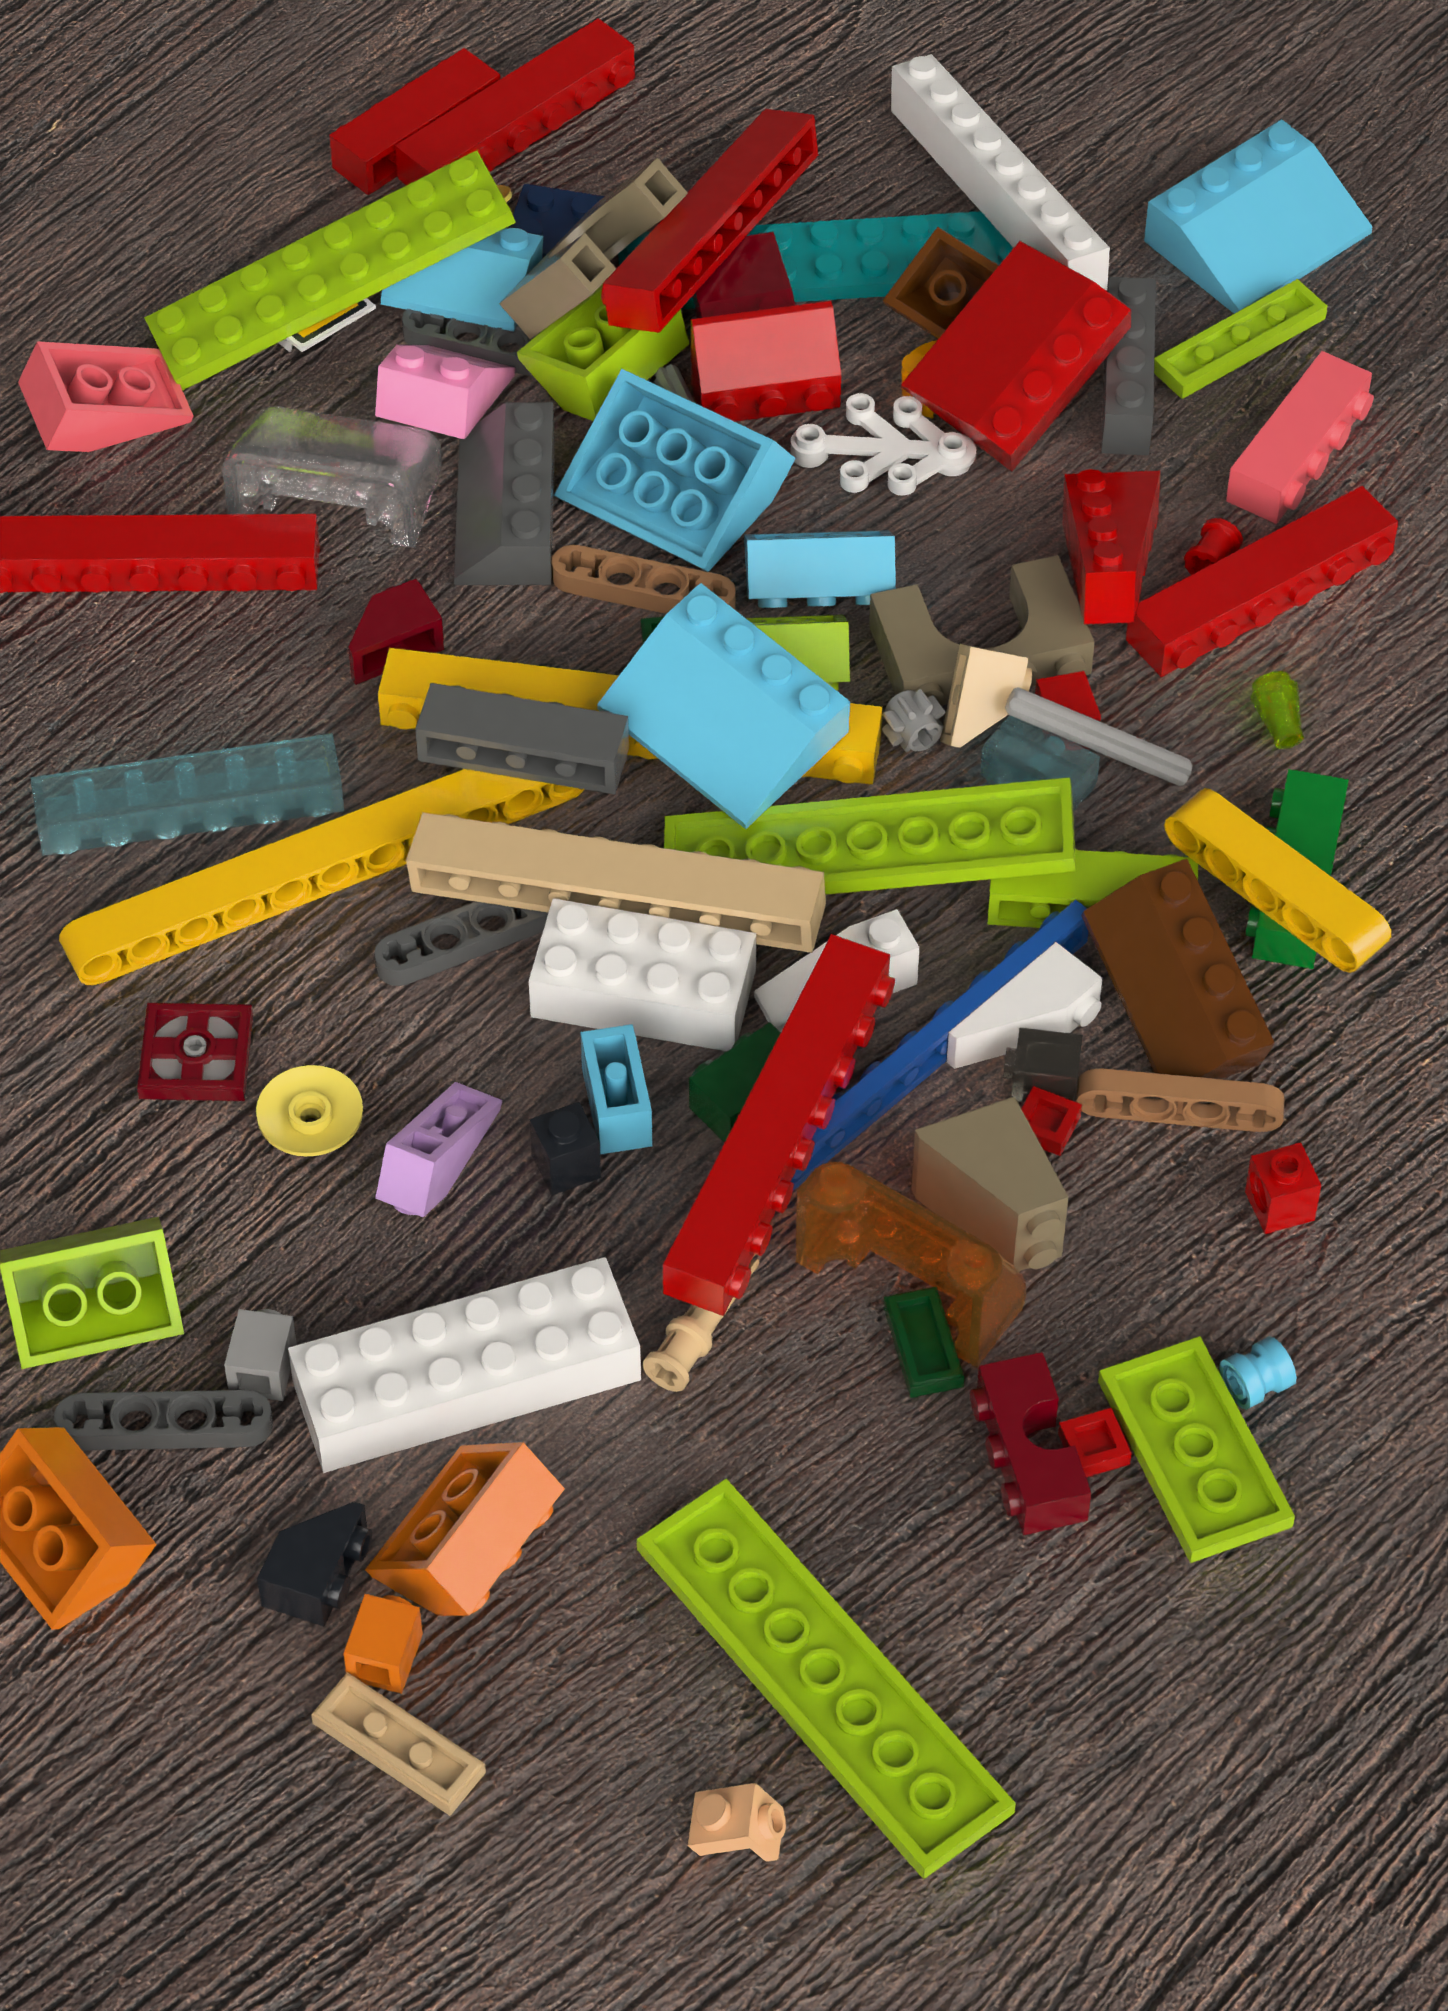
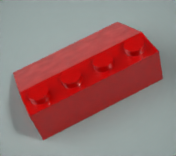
M1019 241L901 384V388L960 433L972 439L977 446L1012 472L1131 328V309L1093 280Z

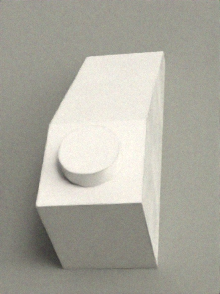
M897 909L851 925L836 935L890 954L889 976L895 978L893 993L917 985L919 946ZM827 942L754 991V997L768 1023L770 1022L780 1032H782Z
M1055 942L949 1032L947 1063L955 1069L1064 1039L1079 1025L1085 1027L1090 1024L1101 1009L1102 977Z

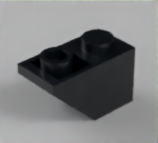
M351 1502L279 1531L257 1577L261 1606L325 1627L332 1609H340L347 1598L351 1578L348 1575L355 1560L362 1562L371 1544L372 1529L367 1528L365 1505Z

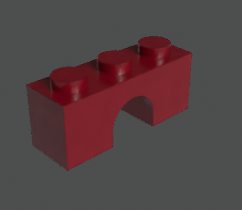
M1043 1352L979 1366L977 1388L970 1390V1401L976 1421H985L989 1436L985 1438V1444L991 1467L993 1469L1001 1468L1005 1483L1001 1484V1494L1007 1515L1009 1517L1017 1516L1023 1535L1088 1521L1091 1490L1075 1445L1053 1450L1044 1449L1036 1446L1027 1438L1033 1432L1056 1427L1059 1397Z

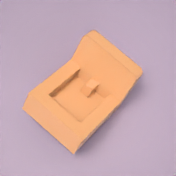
M756 1783L695 1792L688 1846L699 1856L750 1848L766 1862L778 1860L781 1838L786 1830L784 1809Z

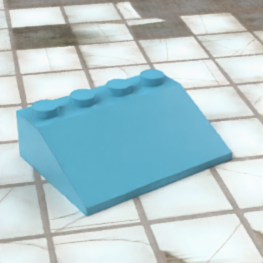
M1281 119L1148 201L1144 242L1235 314L1292 281L1299 280L1372 233V225L1316 146Z
M621 369L554 496L709 572L772 503L796 458L774 440Z
M702 583L697 585L664 616L597 704L599 711L604 710L628 716L629 735L744 829H747L849 732L850 701Z

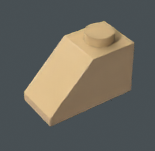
M960 644L940 742L961 748L1006 717L1008 713L1005 706L1013 689L1019 687L1029 692L1032 680V670L1027 668L1029 658Z

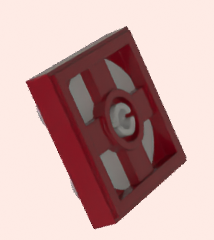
M147 1003L137 1085L139 1099L245 1101L253 1023L252 1005Z

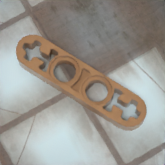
M581 545L564 546L558 549L552 556L553 583L559 590L566 593L667 614L689 594V590H693L702 583L733 609L736 607L735 585L728 577L720 574ZM573 566L577 567L574 572H570ZM596 570H598V578H595ZM616 573H625L633 578L631 582L624 585H615L607 580ZM662 583H673L680 588L679 591L670 595H663L654 590L656 586Z
M1104 1068L1085 1071L1078 1079L1076 1102L1082 1104V1112L1090 1116L1251 1132L1272 1131L1280 1127L1284 1121V1093L1279 1088L1269 1084ZM1146 1097H1159L1163 1099H1150ZM1199 1102H1212L1215 1104H1204Z

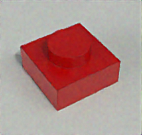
M1033 1086L1021 1109L1043 1150L1061 1156L1081 1117L1082 1104Z
M1112 1408L1059 1422L1058 1435L1064 1448L1075 1445L1086 1477L1130 1465L1132 1453Z

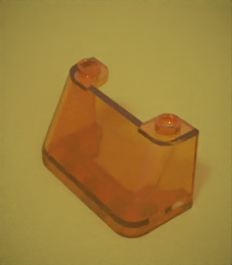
M843 1162L822 1164L808 1176L797 1190V1263L817 1275L824 1268V1264L832 1260H847V1264L856 1269L871 1250L933 1287L937 1286L938 1290L955 1299L947 1309L946 1319L950 1325L958 1330V1337L955 1341L957 1355L976 1368L1021 1312L1026 1300V1280L1023 1274L999 1252L984 1241L855 1167Z

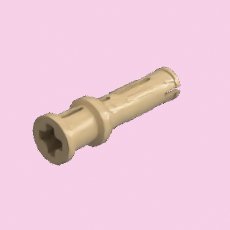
M753 1258L748 1266L751 1268V1275L759 1266L758 1258ZM732 1298L726 1312L728 1311V1309L730 1308V1306L736 1298ZM691 1305L684 1315L673 1318L666 1327L667 1336L658 1350L650 1352L643 1360V1369L648 1377L667 1390L682 1391L689 1382L688 1372L697 1359L705 1357L711 1350L712 1333L724 1316Z

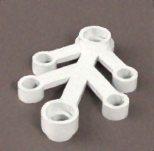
M863 393L851 395L847 399L846 418L850 423L862 426L875 438L826 435L823 429L815 424L800 426L791 437L790 454L796 458L794 462L797 465L806 468L822 465L828 459V454L874 456L864 463L851 460L841 466L840 485L844 490L852 493L865 490L870 481L888 471L889 490L896 495H909L915 491L916 485L937 472L946 476L964 474L969 470L976 458V445L972 439L956 432L944 433L922 415L921 402L911 396L900 397L894 402L893 420L900 427L910 428L923 441L906 438L874 412L875 402L873 398ZM908 458L922 459L913 466L901 463Z

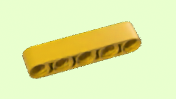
M1207 788L1201 789L1165 820L1166 834L1173 845L1340 970L1348 973L1355 972L1389 942L1391 938L1389 924L1375 908L1217 792Z

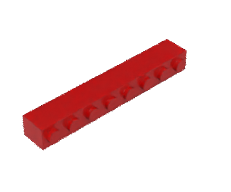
M764 109L688 191V194L605 280L602 286L601 299L603 305L606 306L609 326L656 333L662 331L818 157L815 118L813 114Z
M316 514L0 516V593L317 590L320 550Z
M833 934L830 935L663 1263V1294L722 1316L725 1315L733 1297L737 1299L742 1298L751 1276V1268L748 1266L754 1254L759 1256L764 1254L772 1235L773 1226L770 1225V1222L775 1212L784 1213L792 1196L794 1183L791 1180L796 1170L804 1171L809 1164L814 1150L813 1135L817 1128L824 1130L827 1127L835 1106V1099H832L837 1087L845 1089L848 1085L855 1066V1058L852 1057L858 1046L865 1048L868 1045L875 1026L873 1015L878 1006L885 1008L891 998L895 978L889 976L890 954Z

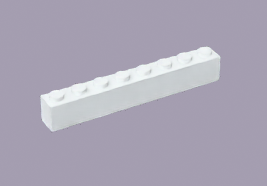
M930 54L893 65L891 112L1014 248L1021 241L1093 280L1107 291L1110 247L939 61Z

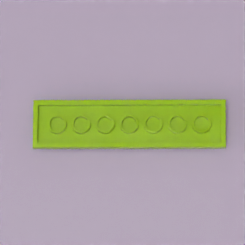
M476 150L144 318L176 384H180L183 391L516 222L510 208Z
M1070 777L777 805L770 806L747 829H744L723 811L665 816L664 848L685 852L699 851L712 856L739 860L753 859L760 863L786 867L800 866L813 871L824 872L825 895L1076 871L1072 786Z
M727 1478L637 1538V1551L923 1880L1015 1813V1801Z

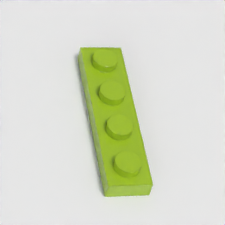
M1296 279L1155 357L1154 374L1183 399L1325 320L1328 306L1302 282Z

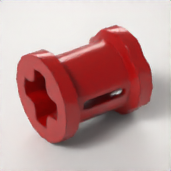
M1221 518L1207 520L1201 528V539L1198 544L1191 547L1184 556L1185 568L1192 575L1238 551L1243 543L1241 532L1227 520Z

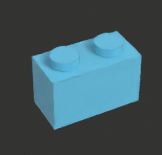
M633 1024L580 1032L582 1071L595 1133L600 1142V1154L652 1147V1109Z

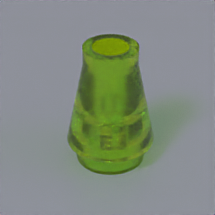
M1284 671L1270 672L1260 676L1252 684L1253 693L1250 696L1252 704L1273 737L1277 748L1287 749L1297 746L1304 740L1301 728L1298 683L1291 680L1290 674Z

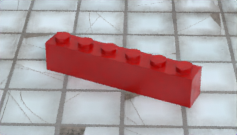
M597 18L396 144L397 178L405 185H408L476 150L488 171L491 172L496 166L515 154L524 151L529 145L551 131L559 129L573 117L584 110L592 108L597 102L617 89L625 87L630 81L635 79L634 44Z
M1360 486L1139 602L1134 622L1127 623L1126 641L1160 677L1178 668H1186L1198 657L1217 647H1226L1241 634L1256 626L1262 627L1267 625L1275 616L1294 606L1306 604L1316 594L1331 586L1344 584L1352 575L1371 565L1383 563L1393 554L1398 520L1363 486Z

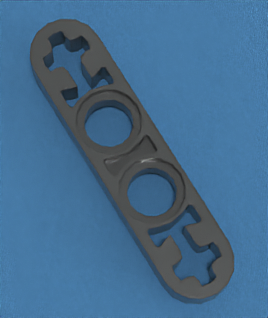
M407 309L403 313V337L408 345L434 346L515 367V373L534 377L519 361L517 352H505L500 349L502 345L507 343H517L524 347L533 339H530L518 325H516V329L513 332L503 330L500 327L493 328L485 324L483 326L459 321L455 318H444V316L436 314H425L411 309ZM466 332L479 336L471 342H462L456 339L458 335Z
M477 901L381 939L376 945L374 952L377 975L383 982L389 985L403 986L542 933L548 912L515 908L517 917L521 916L522 918L516 920L515 907ZM488 916H499L507 922L503 928L495 931H488L479 926V922ZM441 934H452L460 940L456 946L450 949H439L431 943L435 937ZM423 945L424 956H421V949H417L416 946ZM398 955L401 960H407V962L398 964L395 959L390 960V958Z
M251 1390L78 1393L64 1398L57 1405L54 1413L56 1427H64L82 1450L252 1447L266 1441L273 1429L270 1402L264 1395ZM188 1410H200L207 1416L202 1426L192 1430L183 1429L176 1422L178 1417ZM133 1411H144L151 1416L150 1423L141 1430H127L121 1425L125 1415ZM216 1411H223L224 1417H222L224 1427H218ZM244 1412H254L255 1417L252 1418L251 1425H241L240 1420H242ZM105 1413H110L112 1429L104 1428V1424H106ZM87 1415L88 1420L85 1421L84 1428L74 1429L73 1424L76 1423L77 1416Z

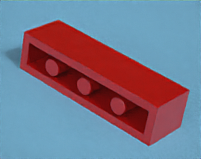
M467 49L459 50L331 133L329 138L332 168L369 196L397 177L396 144L500 80V74Z

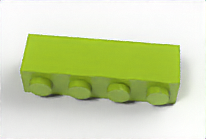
M1075 849L1076 871L990 879L987 925L1040 928L1043 921L1051 913L1063 911L1075 900L1088 909L1136 877L1184 859H1188L1198 880V864L1189 857H1180L1174 854L1162 856L1131 854L1124 851L1100 852Z

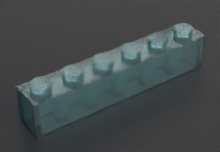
M333 733L30 777L36 824L43 856L70 854L79 850L106 846L117 847L127 843L154 839H171L181 835L208 831L219 832L228 828L255 824H272L277 821L309 816L320 817L329 813L344 811L342 783Z

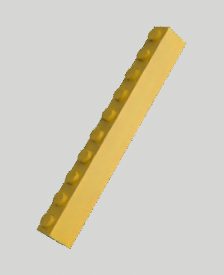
M389 648L378 690L381 725L392 726L398 729H415L430 683L461 686L471 690L494 694H509L518 698L548 703L557 702L565 706L599 711L597 707L598 702L619 675ZM850 703L849 732L802 777L873 785L881 742L883 707ZM629 735L627 755L640 756L645 759H658Z

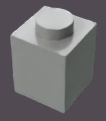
M260 1309L257 1311L238 1310L224 1364L228 1390L257 1391L267 1399L283 1401L291 1371L288 1348L297 1345L293 1316L282 1315L271 1309Z

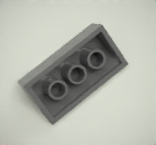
M505 402L480 420L465 439L459 440L454 585H552L551 563L555 457L553 402Z

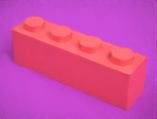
M1321 351L1230 468L1226 501L1274 524L1280 521L1288 509L1295 510L1300 504L1306 485L1311 478L1318 480L1324 472L1329 455L1333 449L1340 450L1346 443L1352 424L1356 419L1362 421L1367 416L1374 399V395L1369 393L1372 373Z

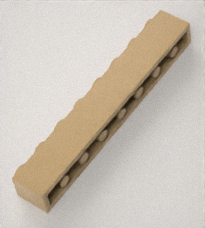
M422 812L406 859L411 890L416 893L548 913L554 898L756 933V944L810 953H813L826 906L824 872L813 871L805 867H786L760 863L753 859L739 860L712 856L699 851L685 852L659 848L652 844L638 845L611 841L598 836L584 837L564 834L551 829L537 830L510 826L503 822L490 823L463 819L451 814L437 815Z

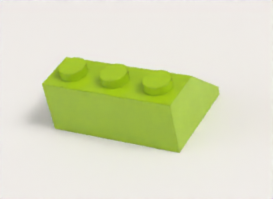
M602 284L591 296L553 322L517 352L518 359L564 411L594 421L621 369L648 380L660 367L669 363L689 345L681 309L660 333L609 326L606 306L603 305L601 299Z
M843 614L746 618L836 691L839 690V682H850L849 625Z
M159 1217L0 1250V1270L21 1369L184 1334L163 1228Z

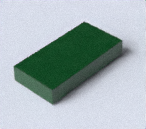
M937 1286L885 1296L883 1308L910 1398L964 1388L963 1371Z

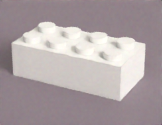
M553 898L529 978L531 1017L595 1029L633 1024L636 1036L728 1051L738 1040L756 972V933Z

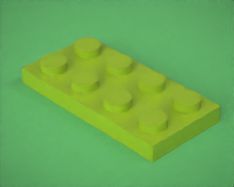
M1200 1336L1099 1370L1098 1383L1190 1563L1293 1527L1295 1515Z

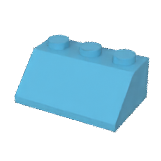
M504 228L383 289L381 305L421 311V313L436 314L444 316V318H455L459 321L483 326L485 324L488 327H499L503 330L514 332L517 324L499 303L542 260L543 236L530 234L519 228Z
M889 530L744 534L748 599H758V607L760 608L787 607V598H807V606L836 605V597L855 596L856 605H870V594L896 589L895 536Z

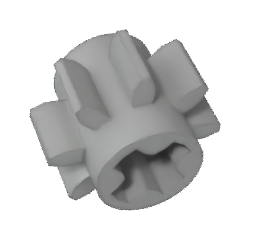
M919 689L917 692L906 690L898 693L888 702L883 713L888 724L882 728V731L893 747L900 744L905 752H909L910 749L913 751H923L933 746L940 738L944 726L939 718L946 712L934 695L927 698L922 689Z

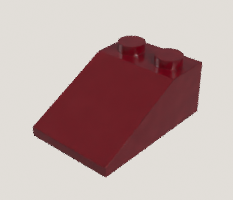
M774 232L746 236L692 296L696 318L795 305L792 288Z

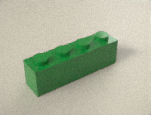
M1288 769L1285 789L1275 787L1269 817L1278 819L1277 828L1267 826L1266 829L1331 876L1349 779ZM1255 906L1250 907L1245 936L1255 938L1252 958L1309 969L1314 968L1316 951Z

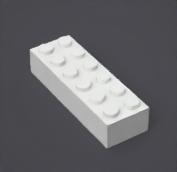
M606 1257L288 1348L293 1384L323 1473L641 1380L640 1344Z

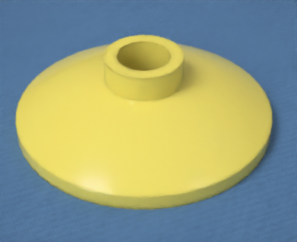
M317 1065L295 1067L277 1075L262 1090L256 1106L257 1123L264 1138L275 1148L296 1156H319L340 1148L355 1135L363 1117L362 1098L358 1088L351 1079L335 1069ZM309 1118L318 1119L313 1122H304L306 1119Z

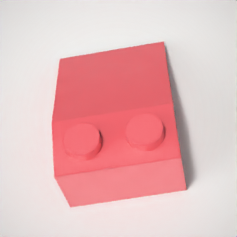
M37 341L18 381L46 450L92 452L191 423L194 417L180 384H176L160 349Z

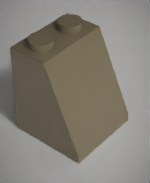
M1015 1096L915 1130L911 1190L918 1201L1012 1274L1028 1268L1040 1269L1046 1267L1055 1259L1062 1257L1069 1197Z

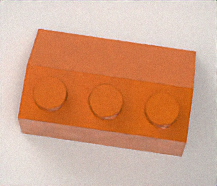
M64 1427L18 1428L0 1453V1563L52 1630L61 1629L126 1587L157 1544Z
M524 1442L461 1445L373 1558L365 1571L375 1580L437 1616H470V1614L479 1610L487 1602L490 1596L489 1589L500 1574L509 1569L520 1558L522 1553L521 1546L533 1530L542 1526L550 1518L554 1509L552 1505L565 1488Z

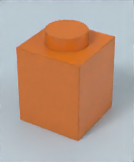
M365 1594L343 1653L346 1673L348 1672L368 1686L402 1694L423 1635L420 1607L413 1606L409 1601L398 1596L386 1595L381 1598Z

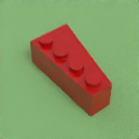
M1088 469L1077 474H1064L1063 529L1084 624L1134 622L1142 588V579L1146 574L1148 554L1152 549L1154 529L1156 530L1158 524L1161 470L1103 473L1099 470Z

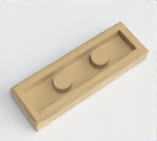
M348 1672L311 1714L312 1723L449 1816L452 1815L486 1773L485 1763Z

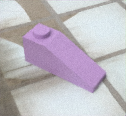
M453 1083L386 1143L375 1199L393 1205L401 1213L418 1215L420 1217L426 1216L447 1196L499 1113L502 1100L460 1083Z

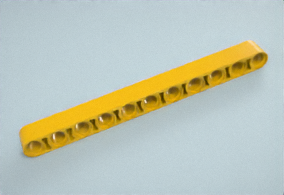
M462 769L77 918L63 928L59 935V942L81 983L85 985L101 984L406 865V859L422 812L437 815L451 814L463 819L511 824L570 801L579 796L585 789Z

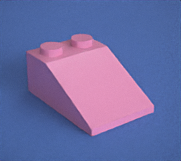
M396 345L378 366L375 416L465 439L513 379L515 367L430 345Z

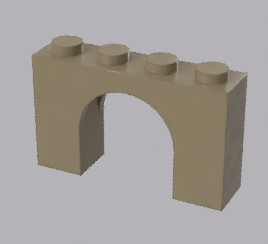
M658 158L654 159L598 201L499 303L500 306L530 339L591 296L616 270L610 260L632 241L664 219L688 192Z
M1059 555L1013 564L1011 567L1009 598L1022 631L1005 644L984 649L1029 658L1027 668L1032 670L1030 688L1036 686V679L1085 671L1086 675L1091 674L1094 640L1088 625L1083 622L1081 608ZM918 584L870 594L869 627L895 695L906 690L917 692L919 689H922L927 698L934 695L940 705L948 704L960 645L948 640L936 629Z

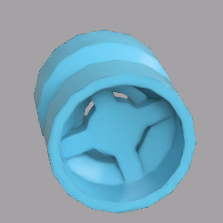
M1271 1336L1252 1345L1251 1353L1246 1355L1236 1353L1222 1360L1219 1366L1220 1375L1235 1403L1245 1410L1264 1401L1266 1393L1270 1391L1280 1393L1296 1384V1371L1289 1354L1282 1344Z

